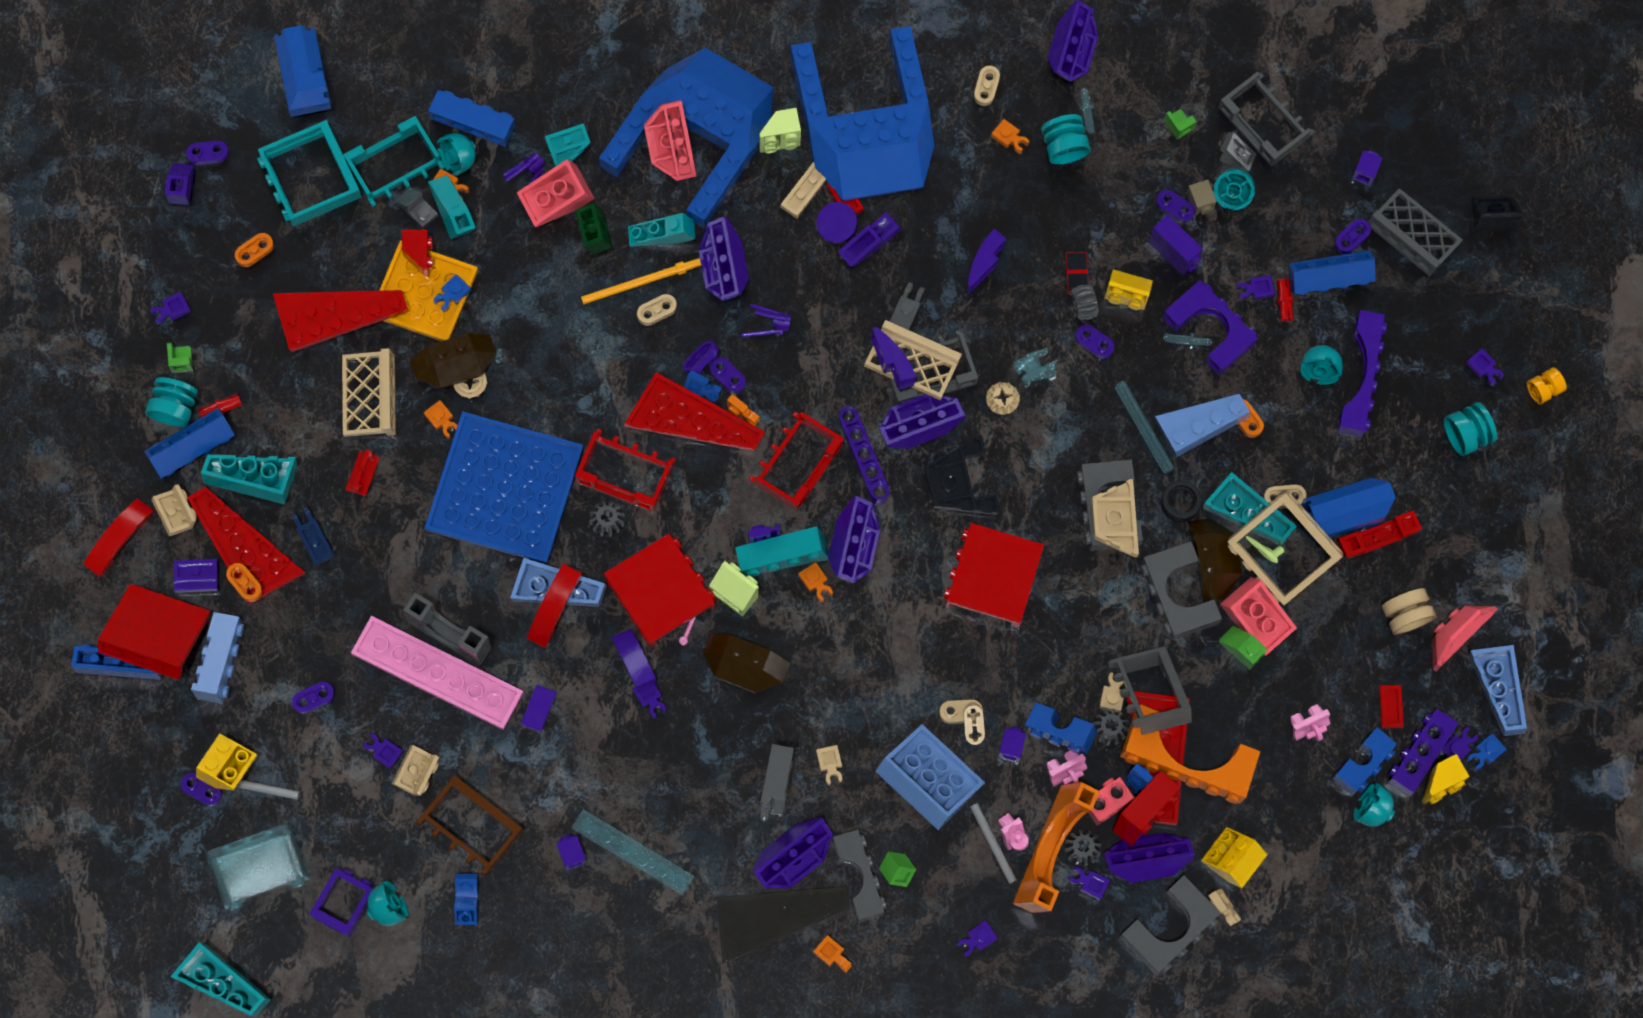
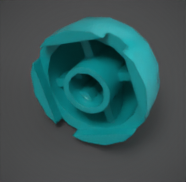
M451 133L438 139L437 144L440 143V148L437 149V152L446 170L450 168L454 172L452 175L458 176L471 168L475 161L476 147L471 140L459 133Z
M1240 168L1225 170L1218 176L1214 184L1216 201L1222 207L1240 210L1251 203L1255 194L1253 178L1247 171Z
M1326 345L1314 346L1304 354L1300 372L1308 381L1312 378L1319 380L1317 384L1320 385L1332 384L1337 382L1339 376L1342 375L1343 361L1335 349Z
M1375 783L1376 786L1371 784L1364 790L1359 798L1362 804L1359 810L1355 807L1353 814L1354 820L1370 827H1377L1386 821L1389 822L1395 813L1393 810L1394 799L1391 793L1378 783Z
M389 881L376 886L370 892L367 901V914L370 919L384 926L399 924L407 919L406 917L409 914L404 898L400 896L398 899L395 893L398 889Z

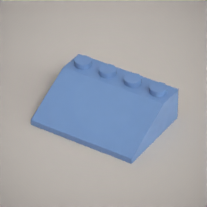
M923 724L889 753L875 771L937 830L945 825L985 783Z

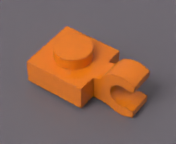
M828 935L813 951L829 967L834 962L844 972H847L852 967L851 963L841 955L844 948Z

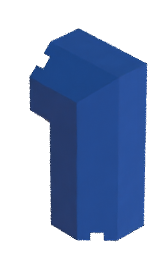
M302 25L285 28L281 31V36L278 37V34L274 36L291 117L331 109L315 28L310 27L311 31L306 30V26Z
M1369 478L1305 498L1301 505L1303 508H1306L1310 516L1325 533L1332 538L1360 528L1366 530L1382 524L1396 497L1390 482Z

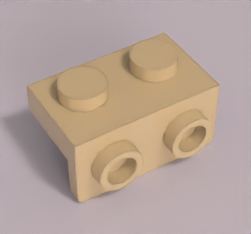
M179 484L174 485L171 491L152 498V502L169 537L192 529L197 518L194 509L190 508L187 503L186 492L183 489L181 490Z
M410 745L392 784L414 796H420L425 793L429 786L428 779L430 775L434 774L438 768L439 763L437 761L439 756L431 755L414 745Z

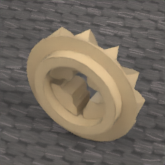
M485 373L481 377L473 379L476 383L472 384L470 390L468 385L462 382L454 385L455 391L461 397L469 399L476 396L479 397L486 388L487 378Z
M999 382L992 385L986 395L988 407L993 412L1001 415L1013 412L1018 407L1020 399L1016 387L1010 385L1009 382ZM1001 391H1003L1005 396L1009 397L1006 398L1005 405L1001 399L997 398L1000 397Z

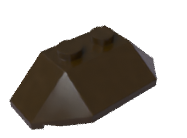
M466 333L428 345L413 357L410 362L417 381L443 389L481 377L495 358L496 351L490 335Z
M1209 518L1188 521L1191 541L1199 559L1196 568L1203 603L1211 600H1224L1243 574L1239 554L1234 555L1228 547V539L1234 532Z
M711 632L703 650L715 678L753 693L782 684L790 666L788 661L771 650L729 634Z

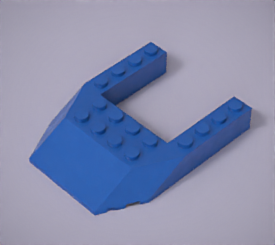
M911 26L891 29L888 38L903 104L829 117L811 42L791 45L789 56L812 159L816 170L821 172L827 183L835 189L842 201L921 189L924 186L934 149V139L928 98Z
M704 47L665 69L643 93L599 157L600 168L618 177L645 138L644 124L661 104L681 100L687 128L726 150L687 208V216L694 219L695 224L705 228L759 148L760 132L771 119L774 87Z

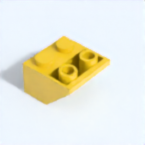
M1113 269L1104 299H1107L1112 304L1119 305L1121 303L1128 305L1133 310H1144L1153 281Z
M219 734L196 767V778L214 788L234 791L257 757V754Z
M1457 754L1438 763L1429 772L1422 797L1423 804L1429 801L1431 804H1434L1443 799L1442 797L1447 795V792L1450 795L1454 794L1466 785L1465 781L1469 778V775Z
M1226 827L1201 861L1227 882L1243 888L1266 858L1267 853L1256 840Z

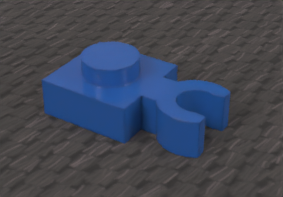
M456 274L441 288L444 294L437 295L433 302L436 305L439 301H444L445 304L441 307V310L445 312L448 310L451 301L457 305L471 292V288Z
M692 370L688 374L684 388L701 397L705 395L709 401L714 403L718 400V394L722 390L718 385L708 384L710 379Z
M1492 733L1475 747L1479 753L1471 754L1466 761L1469 762L1472 759H1476L1478 765L1474 770L1477 771L1484 765V760L1490 764L1507 749Z
M1137 763L1126 776L1128 780L1125 782V785L1127 787L1131 785L1135 789L1133 793L1136 795L1154 777L1150 775L1146 768L1141 767Z

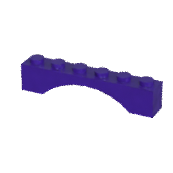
M1360 310L1357 315L1353 336L1359 344L1363 356V380L1358 393L1340 412L1337 433L1362 437L1364 432L1369 430L1371 419H1367L1368 411L1372 412L1374 404L1371 394L1375 392L1377 380H1374L1375 373L1379 372L1380 361L1377 358L1378 353H1382L1384 342L1380 341L1381 334H1385L1387 322H1384V314Z

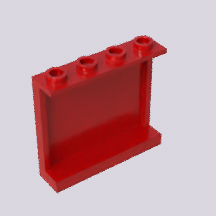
M970 523L969 529L965 528L961 540L965 541L963 549L959 548L955 560L959 561L957 568H952L950 580H953L951 588H946L944 599L947 600L946 607H949L951 604L1011 622V626L1019 628L1044 544Z
M667 534L604 573L605 580L650 648L657 644V640L709 608L712 610L715 608L714 601L716 598L710 589H705L703 577L699 572H694L691 567L693 566L691 559L687 554L685 556L680 551L682 548L676 537L672 538L670 534Z
M130 584L98 638V653L179 680L182 675L183 664L204 626H209L210 611L203 607H197L182 600L165 596L162 593H156L141 586Z

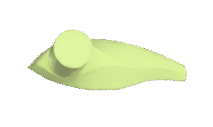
M1249 536L1245 537L1271 562L1277 563V557L1284 553L1282 546L1271 550Z

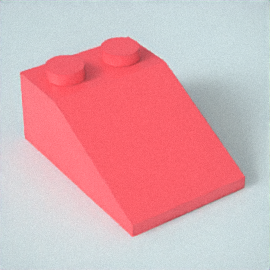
M568 159L517 192L535 227L574 212L595 199L578 166Z
M1250 577L1220 604L1239 629L1253 635L1268 649L1265 656L1297 629L1264 583L1253 577Z

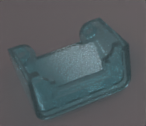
M289 824L271 828L205 853L225 909H238L243 906L242 903L248 897L285 884L292 885L293 888L300 887L305 884L306 880H309L294 832Z

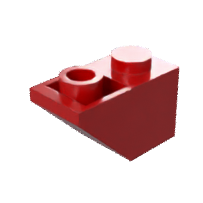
M402 230V252L404 257L424 276H429V269H432L433 266L432 256H429V249H433V238L429 237L428 230Z

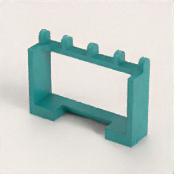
M416 116L397 125L399 132L366 150L360 145L343 154L352 175L372 208L376 206L374 199L386 194L388 198L393 197L390 192L392 189L402 184L405 185L406 189L410 188L411 186L408 181L422 174L424 179L428 178L429 176L426 171L437 165L439 169H445L440 160V155ZM418 132L434 159L382 188L370 192L355 165Z

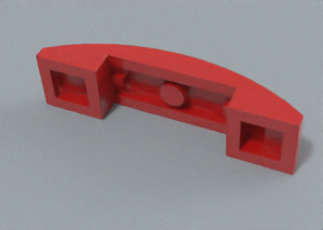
M137 498L108 527L89 553L83 565L101 577L114 562V556L138 527H143L155 511Z
M1413 510L1359 533L1357 531L1338 538V541L1346 558H1351L1407 538L1421 531L1422 527Z
M564 563L562 564L538 609L527 639L547 648L565 605L583 573Z

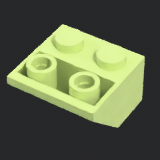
M797 108L780 110L774 113L760 132V153L770 154L780 149L793 150L800 146L801 128Z
M724 561L710 583L709 589L717 598L743 617L758 598V583L751 576L748 575L746 577L740 573V568L734 563L728 564Z

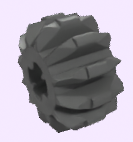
M1089 284L1073 288L1071 300L1077 318L1082 321L1097 317L1099 309L1093 288Z
M604 500L602 501V507L596 504L594 506L596 511H590L592 519L589 520V523L594 525L593 531L597 532L600 530V536H604L605 532H608L609 537L613 536V530L619 533L620 528L618 526L622 527L625 525V522L622 520L625 518V513L620 512L621 506L619 505L614 508L613 501L610 502L609 506H606ZM604 516H609L610 521L605 522Z
M1106 709L1103 710V716L1097 714L1095 717L1097 721L1093 722L1094 726L1098 728L1096 735H1101L1098 741L1102 742L1105 738L1107 739L1106 745L1108 746L1111 740H1113L1115 745L1119 744V739L1125 740L1126 736L1124 733H1128L1129 730L1128 727L1124 726L1128 723V719L1121 720L1123 713L1120 712L1117 716L1115 715V709H1112L1110 714ZM1108 723H1110L1111 726H1115L1113 731L1111 730V728H1106Z
M1079 829L1078 836L1072 832L1070 834L1072 840L1066 839L1065 844L1070 847L1065 848L1064 852L1072 853L1069 855L1068 860L1071 861L1073 858H1076L1075 865L1077 866L1080 860L1083 861L1084 866L1088 865V860L1095 863L1096 859L1094 856H1100L1101 854L1097 850L1101 847V843H1094L1098 836L1089 837L1091 834L1090 830H1087L1086 834L1083 835L1082 829ZM1080 844L1082 846L1083 844L1087 845L1086 852L1084 850L1081 852L1078 849Z

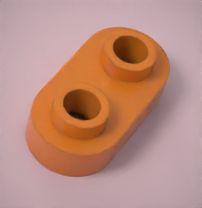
M259 233L242 244L235 251L237 263L242 267H250L273 250L274 243L272 238L266 233ZM262 243L267 244L265 248H260ZM245 255L250 256V258L247 260L243 259Z
M1243 399L1250 411V418L1237 425L1247 437H1258L1264 428L1263 421L1250 403ZM1253 425L1256 430L1252 431L1248 426Z
M235 563L227 569L226 575L229 582L244 600L254 602L261 597V585L243 564ZM237 573H242V577L239 579H236L235 575ZM255 589V593L252 595L248 594V591Z

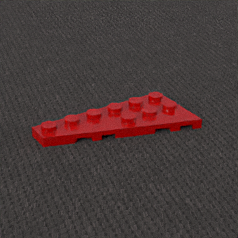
M402 290L273 294L291 352L409 312Z
M657 372L624 423V427L754 452L765 435V431Z
M204 487L187 497L227 568L235 563L243 564L262 587V595L258 600L305 574L300 567L274 547L271 542L250 524L246 523L236 512L232 511L208 488ZM237 573L235 575L236 579L242 577V573ZM250 589L248 591V594L250 595L255 593V589Z
M1134 691L1139 706L1141 704L1160 713L1177 709V702L1174 696ZM1126 697L1127 704L1131 705L1130 697ZM1131 713V714H1130L1131 721H1132V718H1133L1134 713ZM1187 724L1159 731L1164 748L1182 766ZM1149 771L1152 777H1155L1159 773ZM1173 780L1181 787V780ZM1181 788L1177 794L1179 799L1173 806L1168 805L1165 809L1166 813L1159 821L1155 820V823L1177 825Z

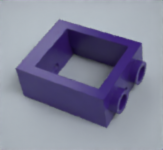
M335 868L309 915L314 920L350 938L368 907V896L373 890V884L363 878L360 881L353 878L354 874L344 868L341 871ZM339 878L365 892L348 924L321 911Z

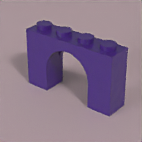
M1199 280L1164 311L1162 319L1176 333L1198 315L1206 314L1219 319L1226 329V339L1208 355L1205 362L1221 376L1256 344L1258 337L1251 327H1247L1242 322V318L1236 312L1233 313L1228 308L1227 303L1222 298H1218L1213 293L1210 285Z

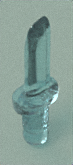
M1082 88V106H1079V110H1083L1087 132L1093 134L1095 130L1091 109L1095 107L1094 104H1090L1088 89Z
M1190 333V336L1164 334L1166 342L1189 344L1191 349H1193V345L1210 346L1212 344V340L1209 338H1194V333Z

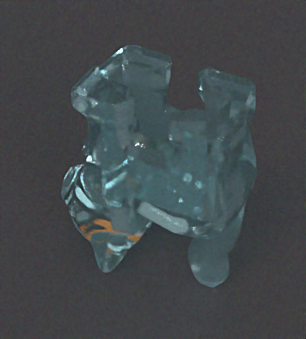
M1047 347L1028 353L1022 359L1014 361V368L1018 375L1022 373V370H1025L1027 373L1021 379L1025 387L1029 386L1031 382L1039 381L1042 378L1049 379L1050 381L1056 378L1058 370L1056 361L1046 363L1044 366H1041L1039 357H1044L1048 354L1049 349Z

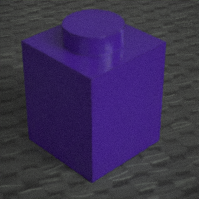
M1363 150L1352 179L1371 186L1383 157H1380L1373 151Z
M1016 727L1005 728L998 757L1019 762L1026 733H1023L1022 729Z
M570 834L559 839L560 842L556 844L566 871L586 864L577 835L572 837Z

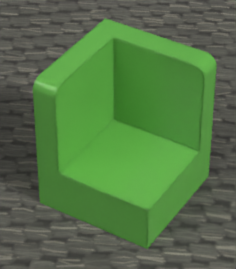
M1181 109L1173 114L1168 111L1164 117V122L1176 139L1193 131L1197 122L1193 116L1187 118Z
M167 343L168 365L171 372L193 371L191 347L174 348L172 343Z
M888 851L879 870L889 884L907 887L916 868L905 854Z

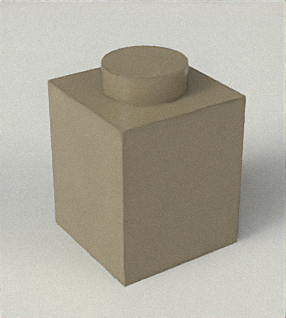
M1209 180L1189 185L1187 196L1195 209L1194 214L1201 213L1205 215L1212 212L1217 201Z

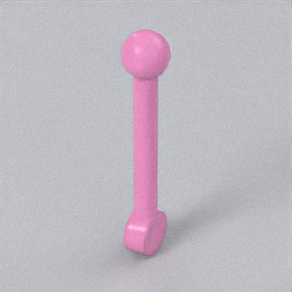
M696 617L689 621L684 636L679 639V643L682 646L688 643L687 637Z

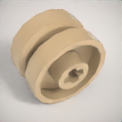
M1424 588L1401 594L1382 605L1385 617L1393 618L1389 626L1394 635L1417 629L1437 617L1433 606L1425 605L1429 597Z

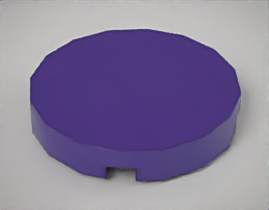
M834 202L824 206L817 217V229L820 235L826 241L834 244L846 242L854 236L858 227V218L854 210L841 202Z

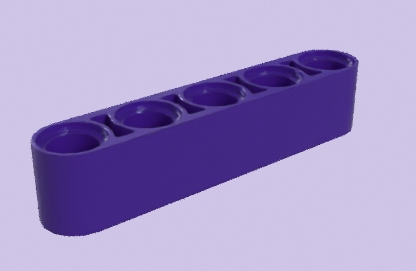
M846 406L839 413L840 428L871 502L878 506L883 505L888 500L889 487L857 410L851 406ZM845 415H851L854 419L850 422H847L843 419V417ZM852 434H859L862 438L860 440H853L850 436ZM865 452L869 455V458L861 459L858 455ZM869 471H874L877 474V476L875 478H869L867 477L866 473ZM876 490H882L885 493V495L883 497H877L874 495V492Z

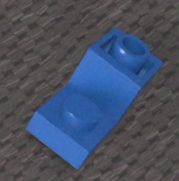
M455 874V925H477V874Z

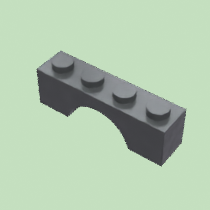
M857 829L834 836L832 841L838 860L855 866L863 879L861 891L852 899L858 923L883 916V909H887L884 897H879L877 891L880 888L877 876H873L870 869L873 867V862L870 855L866 856L864 847H867L864 835H860Z

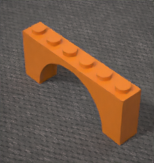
M1140 704L1144 717L1160 713ZM1136 712L1133 715L1132 721L1138 718ZM1131 721L1120 757L1125 758L1126 762L1130 764L1138 763L1145 766L1151 772L1162 771L1172 780H1181L1186 782L1185 784L1189 787H1199L1206 790L1205 792L1210 795L1222 796L1230 803H1241L1247 797L1260 751L1239 744L1234 749L1230 760L1220 768L1210 771L1192 770L1182 766L1168 754L1162 744L1159 731L1142 735L1140 727L1134 728Z
M1082 782L1060 786L1014 899V905L1031 913L1052 911L1059 891L1054 889L1052 885V872L1056 857L1062 843L1075 823L1083 815L1093 810L1100 791Z

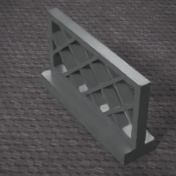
M1400 188L1372 215L1368 222L1374 232L1429 277L1463 241ZM1399 196L1405 201L1406 206H1396L1395 199ZM1384 211H1393L1394 219H1387L1382 213ZM1397 211H1406L1408 219H1398ZM1411 211L1420 213L1421 219H1412ZM1399 224H1408L1409 232H1403L1399 228ZM1413 224H1422L1423 232H1414ZM1427 224H1433L1437 227V232H1428ZM1415 237H1424L1425 245H1419L1415 242ZM1429 237H1438L1439 245H1430ZM1443 237H1449L1455 243L1453 245H1444ZM1431 250H1440L1441 258L1439 260L1431 255Z

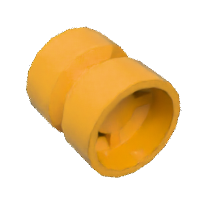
M1554 367L1543 372L1541 376H1536L1527 381L1528 392L1539 405L1550 400L1552 395L1557 396L1567 389L1562 374Z

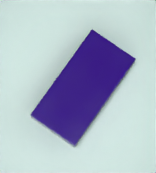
M536 685L521 726L541 733L557 692Z

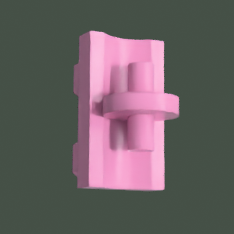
M1318 704L1308 709L1309 718L1304 719L1301 713L1290 717L1293 736L1296 741L1305 736L1307 739L1314 737L1317 741L1323 740L1322 733L1327 731L1326 726L1330 725L1329 711L1327 709L1323 710Z
M1068 751L1064 755L1066 760L1064 764L1060 765L1057 759L1047 762L1050 782L1053 787L1062 782L1064 785L1070 782H1079L1078 778L1084 775L1082 771L1087 769L1086 758L1083 754L1079 755Z
M1008 813L998 820L999 825L1002 827L1001 833L1008 851L1012 848L1017 851L1024 850L1029 844V839L1025 834L1023 822L1018 817L1014 820Z

